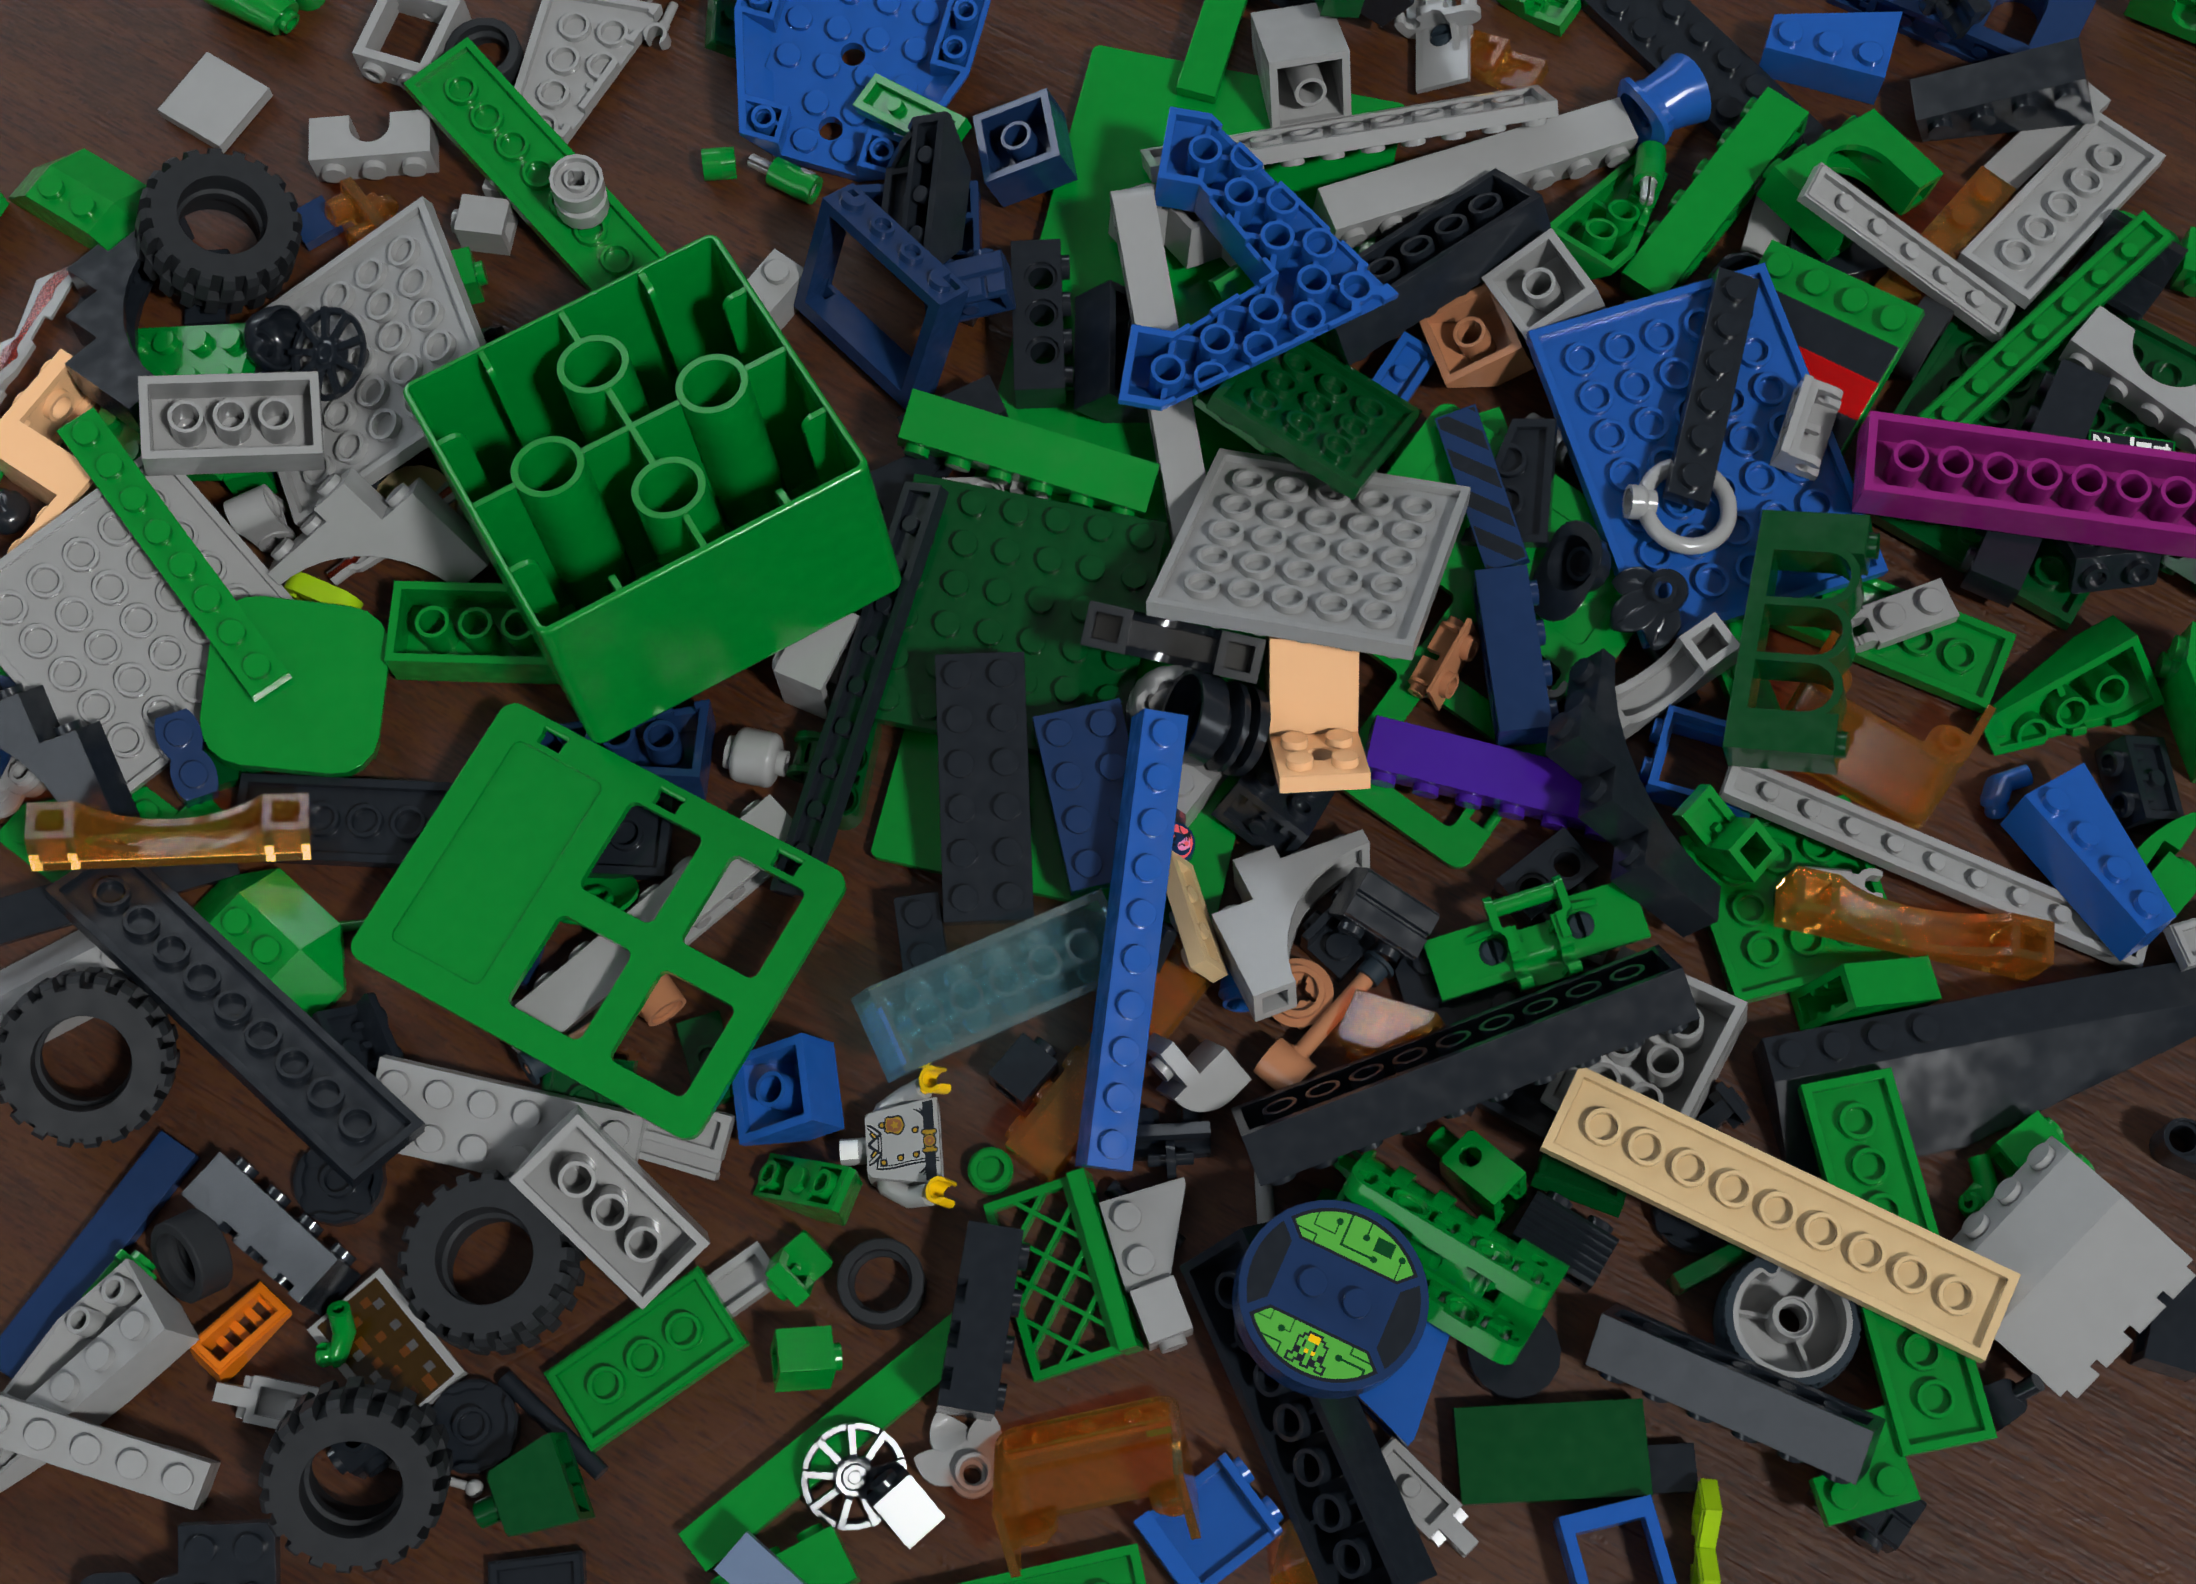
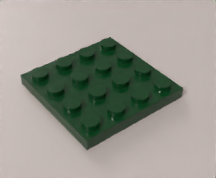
M1310 341L1225 380L1212 394L1206 406L1208 410L1218 415L1223 422L1234 425L1253 437L1263 447L1272 449L1291 461L1298 469L1309 472L1328 484L1333 491L1344 494L1352 500L1357 497L1406 437L1423 412Z

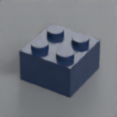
M1047 88L972 116L984 183L1003 208L1078 180L1065 113Z

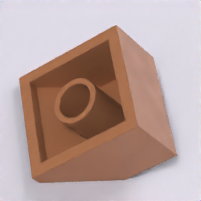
M1485 284L1471 290L1466 295L1457 297L1438 309L1431 317L1419 321L1447 388L1496 387L1534 369L1517 327Z

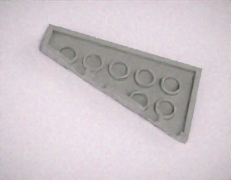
M542 0L514 88L561 139L568 144L644 41L643 34L646 26L650 23L658 22L664 14L661 4L640 0ZM485 178L482 186L485 196L503 198Z

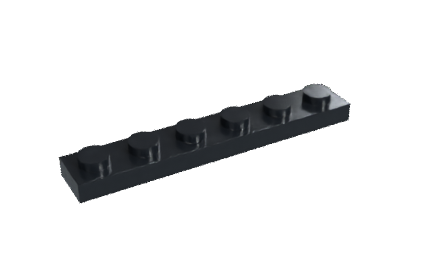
M1719 267L1713 276L1662 496L1664 499L1702 511L1710 503L1760 279Z

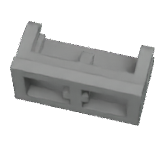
M1804 375L1793 391L1769 464L1770 466L1812 481L1816 480L1837 412L1842 403L1840 400L1844 392L1840 388L1816 380L1814 376Z

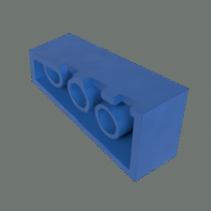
M2085 763L2024 795L2000 824L2119 961L2124 960L2150 944L2176 917V914Z

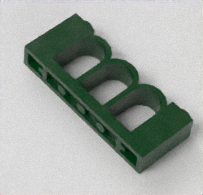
M1762 510L1722 746L1728 766L1837 775L1840 758L1847 759L1850 733L1843 731L1841 724L1847 712V699L1842 675L1851 667L1856 655L1851 619L1860 611L1864 601L1861 575L1868 576L1870 559H1878L1880 550V533L1873 532L1870 515ZM1778 571L1831 573L1843 576L1850 581L1848 587L1841 594L1832 598L1809 599L1775 596ZM1770 625L1826 628L1834 630L1841 635L1838 644L1823 654L1806 655L1765 652ZM1761 679L1816 683L1824 685L1833 691L1831 698L1822 707L1812 711L1756 708Z

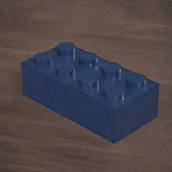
M1120 698L1034 716L1032 719L1070 896L1110 888L1129 742Z

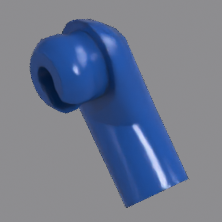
M2026 764L1993 774L1987 778L1981 792L1980 805L1984 807V814L1988 818L2001 819L2007 816L2009 813L2007 802L2010 800L2011 792L2033 784L2031 770Z

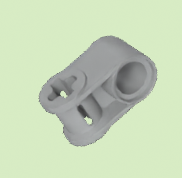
M266 484L257 486L224 502V511L232 528L238 535L244 536L256 545L260 551L271 553L285 538L289 537L292 541L296 539L295 532L288 526L284 515L287 510L284 500L275 495Z

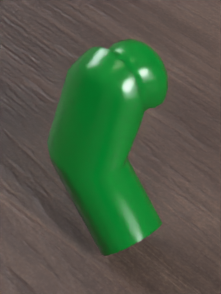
M344 1300L335 1301L327 1308V1315L332 1330L331 1342H320L316 1346L317 1351L315 1352L316 1363L322 1368L333 1366L336 1369L346 1363L357 1333L350 1304Z

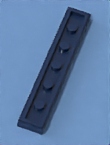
M162 1130L159 1132L0 1335V1371L13 1379L55 1322L82 1298L87 1289L113 1262L114 1255L120 1249L128 1253L201 1159L199 1156Z

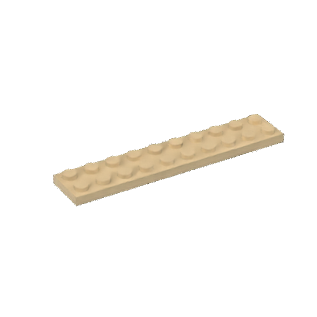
M1588 1068L1577 1069L1539 1150L1980 1364L1986 1361L2021 1274Z

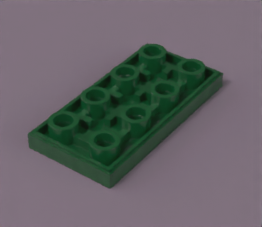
M1643 1398L1452 1409L1459 1496L1462 1506L1634 1498L1653 1495Z

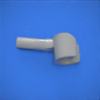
M670 1L662 19L659 22L650 23L644 29L643 35L649 47L652 45L653 39L661 35L662 37L659 41L661 49L667 50L670 48L672 41L668 31L679 7L676 2Z

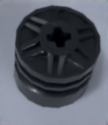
M1195 669L1187 670L1174 682L1162 709L1164 712L1188 715L1183 764L1194 767L1204 765L1213 772H1223L1225 775L1241 777L1254 768L1262 755L1268 738L1271 710L1267 693L1260 687L1244 685L1235 680L1226 682L1217 675Z

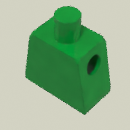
M1442 1126L1428 1140L1426 1147L1440 1158V1174L1444 1184L1478 1217L1484 1214L1497 1222V1231L1527 1201L1526 1172L1476 1131L1471 1129L1459 1139L1449 1129Z

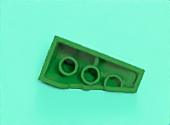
M1636 154L1631 156L1627 162L1620 165L1550 223L1551 228L1590 280L1612 275L1634 256L1661 193L1660 191L1654 195L1652 205L1646 206V201L1644 206L1640 204V194L1633 187ZM1665 172V176H1664V183H1665L1666 178H1667V175H1668V173H1666V172Z

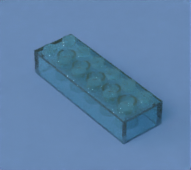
M1102 889L867 987L851 998L888 1083L1096 992L1108 902Z

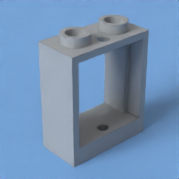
M377 0L352 54L364 77L375 83H383L384 81L398 85L406 91L403 83L443 55L446 42L451 33L462 23L472 18L465 0ZM398 13L439 24L420 63L380 52Z

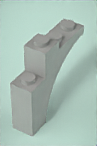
M350 467L340 477L333 473L319 486L317 492L320 494V497L313 509L315 513L300 527V530L303 532L294 541L289 537L285 538L271 552L270 556L274 560L267 575L280 586L293 575L321 562L337 558L372 556L409 563L440 577L446 582L468 583L488 566L489 558L471 526L420 477L408 487L401 483L385 499L360 474Z
M1363 829L1350 834L1338 835L1328 842L1308 849H1299L1283 858H1280L1273 845L1259 851H1250L1242 857L1233 859L1234 886L1243 903L1229 905L1221 911L1211 914L1212 926L1223 960L1255 1022L1297 1007L1296 980L1289 963L1293 941L1306 915L1324 895L1345 881L1354 867L1370 868V841Z

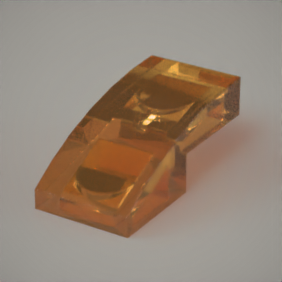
M1473 30V34H1471V75L1499 90L1541 85L1549 72L1547 60L1512 51L1509 39Z

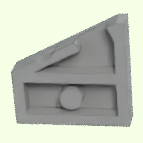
M1184 1177L1099 1202L1126 1294L1130 1293L1131 1290L1169 1277L1172 1274L1186 1189Z

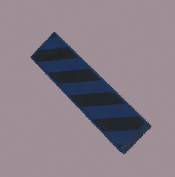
M1476 404L1435 418L1456 484L1471 487L1466 513L1485 569L1530 563Z

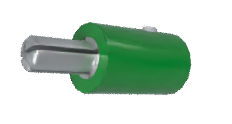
M1653 140L1641 143L1636 149L1633 187L1640 194L1639 202L1643 206L1645 201L1646 206L1652 205L1654 195L1659 193L1664 187L1667 150L1662 143Z
M756 154L749 156L748 159L750 160L747 161V165L765 174L766 184L809 205L813 204L818 198L822 189L823 178L816 175L815 172L802 168L781 157H776L771 162Z

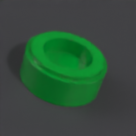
M996 1147L980 1149L971 1157L968 1164L970 1182L982 1194L997 1195L1002 1193L1010 1186L1014 1177L1011 1158L1006 1152Z

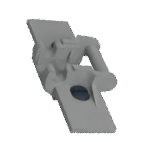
M1414 0V4L1406 9V17L1403 12L1395 17V28L1406 38L1416 39L1417 94L1471 81L1472 24L1481 19V7L1477 5V0H1461V5H1456V0Z

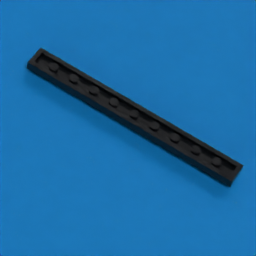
M904 482L888 531L900 571L901 583L895 591L868 604L862 609L785 843L825 864L828 862L949 494L941 485ZM781 854L777 869L794 876L801 864ZM773 877L769 890L779 895L803 899L804 893Z

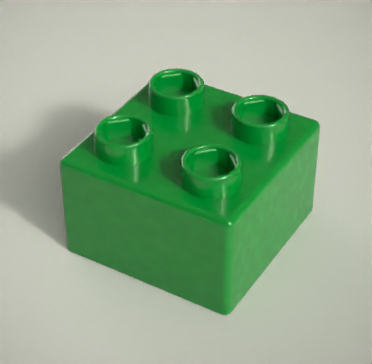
M705 235L412 380L404 387V398L462 512L586 733L596 743L608 742L888 595L900 586V571L865 456L717 236Z

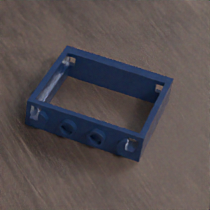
M851 183L822 198L794 307L906 410L913 388L935 394L970 288L860 188ZM846 231L928 305L912 358L832 285ZM951 286L955 289L952 293L949 292Z

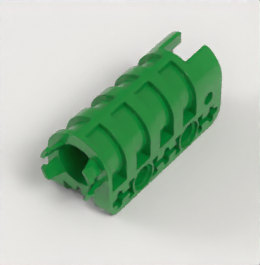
M1357 1150L1351 1152L1358 1161L1346 1154L1338 1157V1162L1333 1164V1166L1346 1178L1341 1191L1337 1192L1323 1188L1315 1201L1338 1200L1358 1204L1390 1221L1407 1238L1422 1263L1429 1293L1427 1322L1498 1364H1513L1545 1312L1549 1301L1570 1266L1524 1238L1517 1243L1496 1230L1498 1223L1484 1214H1481L1477 1219L1456 1207L1457 1198L1442 1189L1435 1194L1415 1182L1417 1175L1400 1165L1396 1170L1375 1158L1376 1150H1371L1364 1154Z

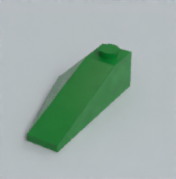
M2112 615L2074 636L1976 720L1991 753L1997 756L2043 745L2049 738L2070 734L2072 737L2087 734V729L2108 724L2113 728L2126 725L2164 704L2165 701L2138 635Z

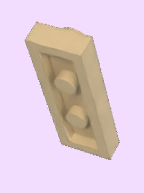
M1172 851L1166 896L1172 909L1169 913L1171 924L1180 934L1184 947L1181 949V957L1186 967L1192 973L1197 972L1214 983L1228 975L1194 867L1190 862Z

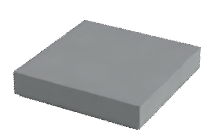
M206 52L157 110L162 118L211 147L221 148L224 154L271 99L273 94L269 87L211 53Z

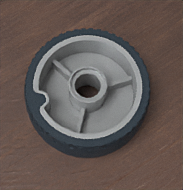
M1757 1256L1735 1270L1721 1288L1713 1312V1336L1716 1346L1810 1387L1819 1389L1839 1376L1852 1360L1860 1340L1861 1311L1858 1304ZM1780 1310H1788L1795 1314L1799 1321L1797 1332L1787 1331L1782 1327L1779 1322Z

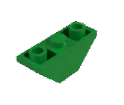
M770 1153L767 1162L759 1172L758 1184L753 1195L817 1221L845 1226L863 1183L857 1170L850 1166Z

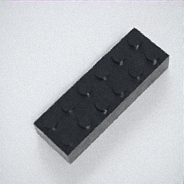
M1495 168L1381 239L1358 255L1369 264L1368 270L1383 285L1388 283L1399 293L1398 298L1312 340L1348 366L1365 359L1369 353L1378 347L1398 338L1405 330L1424 318L1431 317L1438 309L1457 297L1469 293L1473 287L1483 282L1481 277L1549 230L1551 224L1542 195Z
M1024 651L935 655L943 922L945 926L1034 923Z

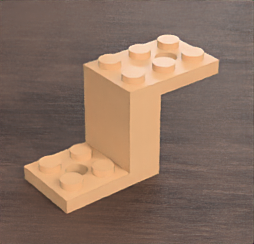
M60 349L52 359L43 364L38 376L25 391L20 392L15 397L12 406L0 419V470L12 483L47 505L38 512L35 522L25 534L11 544L7 554L97 488L75 456L60 447L64 441L56 431L90 410L96 404V402L80 392L65 365L73 356L63 349Z
M1265 636V640H1267L1265 645V692L1267 693L1271 710L1267 744L1279 793L1371 789V772L1358 733L1359 652Z

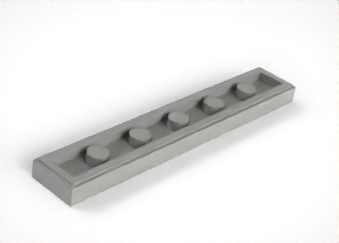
M1821 162L1813 167L1797 198L1798 202L1934 301L1953 310L1956 317L1993 343L2002 338L2017 307L2015 303Z

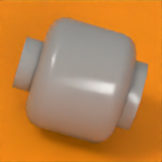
M743 727L736 735L731 734L727 739L723 753V768L729 770L732 780L762 788L772 786L778 776L785 777L790 763V751L784 750L783 740L779 734L751 727Z

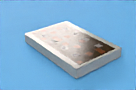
M382 1268L378 1269L343 1299L350 1304L357 1330L346 1363L338 1368L347 1380L353 1376H364V1384L375 1385L378 1377L391 1380L390 1389L401 1393L406 1386L416 1392L415 1403L421 1407L424 1403L434 1404L441 1397L440 1394L444 1390L458 1383L468 1374L441 1339L428 1330L425 1324L414 1316L408 1307L410 1301L402 1294V1291ZM327 1313L307 1329L318 1344L320 1342H331L332 1330Z

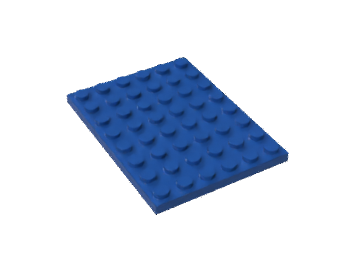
M1765 263L1734 271L1760 279L1717 467V470L1726 478L1735 494L1737 520L1729 538L1722 545L1707 553L1685 555L1662 547L1648 535L1640 520L1624 518L1622 503L1624 491L1628 484L1639 485L1643 476L1650 468L1672 457L1713 278L1530 330L1526 334L1527 346L1554 417L1557 420L1560 433L1600 538L1608 543L1611 567L1615 577L1620 572L1631 567H1642L1652 573L1660 569H1672L1682 574L1688 583V598L1679 609L1682 622L1681 628L1673 640L1678 639L1679 636L1714 612L1717 613L1724 624L1744 619L1762 510L1866 515V513L1852 512L1854 483L1833 431H1831L1819 468L1820 471L1815 481L1769 465L1793 391L1804 375L1810 374ZM1666 479L1656 488L1658 493L1656 514L1667 529L1684 537H1700L1709 533L1716 526L1719 520L1720 507L1713 490L1709 505L1702 511L1662 498ZM1880 550L1878 559H1870L1868 576L1861 575L1862 582L1882 577L1889 571ZM1778 571L1775 596L1810 599L1846 588L1850 581L1843 576L1831 573ZM1663 583L1658 589V594L1661 598H1667L1672 593L1670 583ZM1644 630L1637 631L1642 648H1649L1650 645L1647 642Z

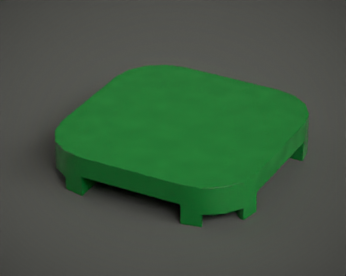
M267 596L244 597L238 600V604L286 667L292 678L254 702L210 642L200 711V727L203 739L211 754L220 760L225 767L241 772L243 769L320 777L348 778L363 771L373 759L376 760L381 745L380 738L389 667L384 662L387 633L382 623L368 611L352 606Z

